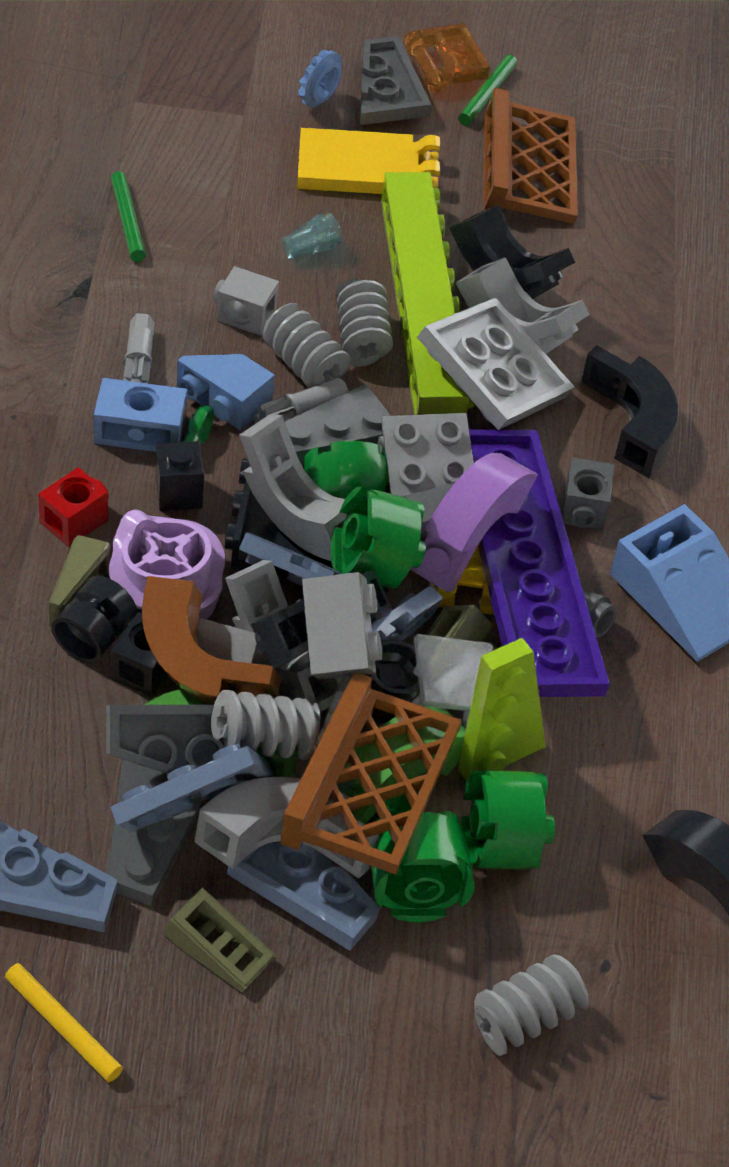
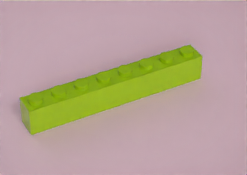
M385 172L381 204L414 415L467 414L468 408H474L475 403L464 391L457 387L454 379L438 361L430 356L427 348L417 338L425 326L459 313L460 310L458 296H452L455 282L453 268H447L450 257L449 242L442 241L445 233V219L443 214H438L440 209L439 188H433L431 172Z

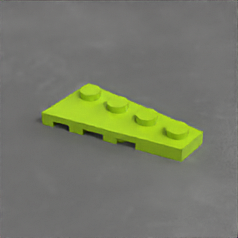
M523 638L484 654L480 658L458 767L459 772L466 781L473 771H502L506 765L546 747L534 652Z

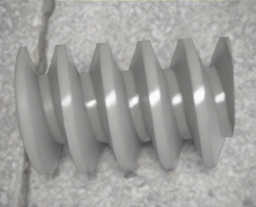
M350 279L338 284L336 297L342 350L350 355V365L354 367H366L374 364L379 358L388 354L393 347L386 289L376 281Z
M289 303L280 307L266 321L263 329L264 341L269 347L273 348L276 355L282 358L288 367L292 368L295 375L301 378L308 388L341 378L348 370L351 362L350 355L341 350L340 344L333 341L330 334L322 330L318 322L312 320L309 312L300 311L297 303Z
M222 690L219 693L211 718L212 735L217 741L220 738H224V747L240 744L242 740V748L248 746L256 752L260 742L263 756L271 757L275 753L278 744L281 758L288 759L293 755L296 747V754L300 760H308L311 757L314 745L318 739L320 727V710L314 700L310 703L306 699L295 698L291 701L288 697L277 696L273 699L270 695L259 694L255 697L249 692H241L237 695L231 690Z
M553 954L545 958L543 964L536 963L528 967L526 973L518 972L512 975L509 982L503 980L495 984L492 991L486 989L478 993L474 1000V1011L477 1025L487 1045L496 1055L502 1056L507 1052L504 1037L513 1046H521L524 1044L522 1028L527 1035L535 1038L541 1035L540 1021L545 1027L552 1029L558 1026L557 1013L565 1020H569L575 1015L573 1002L579 1008L587 1010L589 1001L585 984L577 969L564 957Z

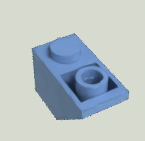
M243 354L182 356L178 359L177 388L187 389V399L194 400L202 406L213 407L214 415L218 419L228 422L240 431L254 420V415L259 413L258 409H260L261 404L273 400L275 374Z

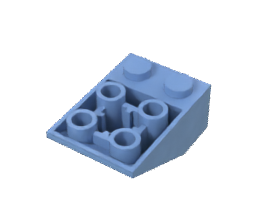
M684 504L619 540L610 575L697 662L729 644V557L715 533L692 510Z

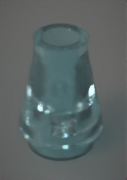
M318 213L292 233L281 238L283 249L289 259L334 250L336 244L343 241L340 226L331 213L325 215Z

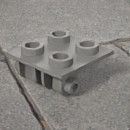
M466 413L381 416L383 436L379 437L378 445L380 454L386 453L391 494L405 498V495L455 483L474 464Z

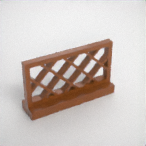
M494 88L484 114L482 211L499 205L500 208L570 224L575 223L578 216L575 117L509 102L508 90ZM512 116L524 119L528 125L522 127ZM548 126L563 128L565 132L557 135ZM537 131L547 141L540 143L531 134ZM520 139L529 149L522 151L513 142ZM555 147L565 157L558 160L549 150ZM538 156L547 165L540 168L531 158ZM521 164L529 173L522 176L512 166ZM556 172L565 182L558 184L549 174ZM538 180L548 190L541 193L531 183ZM520 188L529 199L512 196V191ZM556 197L566 208L555 206L549 199Z
M354 672L284 812L280 844L299 851L304 841L396 874L457 737L462 720L371 689V677ZM377 708L394 714L398 722L378 728L371 715L374 709ZM429 726L446 733L443 739L424 744L416 730ZM405 733L413 748L393 754L385 739ZM375 743L382 757L361 763L355 753V748ZM421 759L428 773L408 780L400 765ZM389 768L397 783L376 789L369 774ZM358 778L366 793L344 800L337 787L338 784ZM404 794L412 809L391 816L383 801ZM373 804L381 820L359 826L351 811ZM341 814L349 830L333 834L319 829L318 826L321 820ZM404 826L401 832L398 827ZM388 831L395 843L392 854L372 848L366 838Z

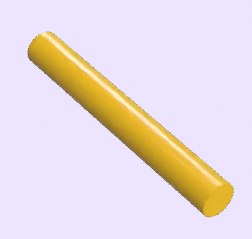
M16 963L9 968L5 974V979L108 1083L115 1080L121 1074L123 1067L20 963Z

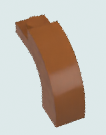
M147 576L142 603V620L145 636L159 664L182 691L206 705H214L222 690H231L237 695L241 692H249L255 697L259 694H266L275 698L278 696L281 679L273 666L223 660L207 654L200 648L197 639V624L203 596L194 581Z

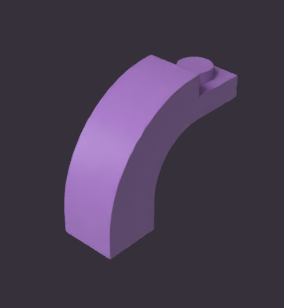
M490 453L477 460L459 477L436 508L424 529L429 534L424 542L426 551L422 564L418 568L411 567L410 570L447 592L454 591L485 533L502 515L519 512L538 474L501 453Z

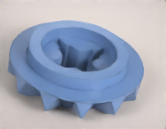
M323 49L317 57L311 58V64L308 68H304L305 74L299 80L301 87L298 91V96L302 98L303 104L311 108H315L328 100L339 84L342 74V60L340 55L332 50L326 51Z

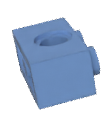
M102 378L93 414L94 444L156 452V443L181 442L186 421L187 389Z

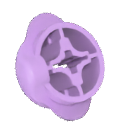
M135 509L128 511L120 521L113 540L109 576L111 580L127 590L133 598L137 609L142 610L147 576L194 581L203 596L199 618L206 620L214 612L222 591L225 554L221 542L207 527L189 520L150 516L141 510Z

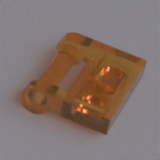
M464 23L411 31L403 39V45L409 54L414 55L425 75L424 82L430 92L438 93L444 90L447 85L469 83L488 79L490 66ZM426 47H434L445 67L437 68Z

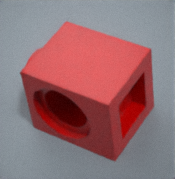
M77 467L38 493L39 523L67 547H70L77 535L85 537L108 521V491L100 480L91 478Z

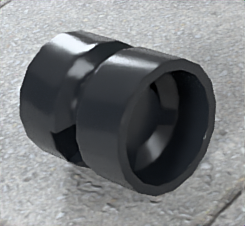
M103 576L91 577L73 598L74 602L68 603L51 624V632L61 648L72 657L87 663L97 662L115 641V636H119L137 614L136 604L127 590L117 582Z
M393 639L382 641V660L375 661L376 673L365 674L372 678L371 689L412 703L426 677V663L423 656L413 645L404 641ZM377 708L374 709L371 715L375 722L386 723L395 717L394 714Z

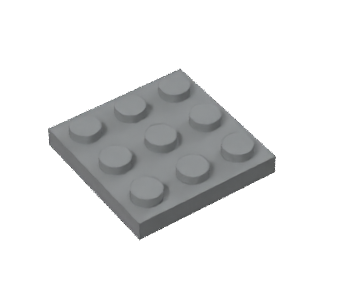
M496 298L429 324L417 336L427 348L430 356L441 364L454 379L457 387L469 396L481 410L485 419L491 422L497 430L503 429L566 398L575 388Z

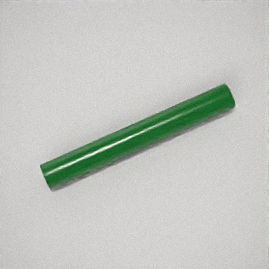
M509 54L503 58L459 114L458 120L462 125L469 126L490 100L494 88H499L515 68L517 59L513 55Z
M117 171L111 175V182L130 258L132 261L139 262L146 257L126 175L121 171Z

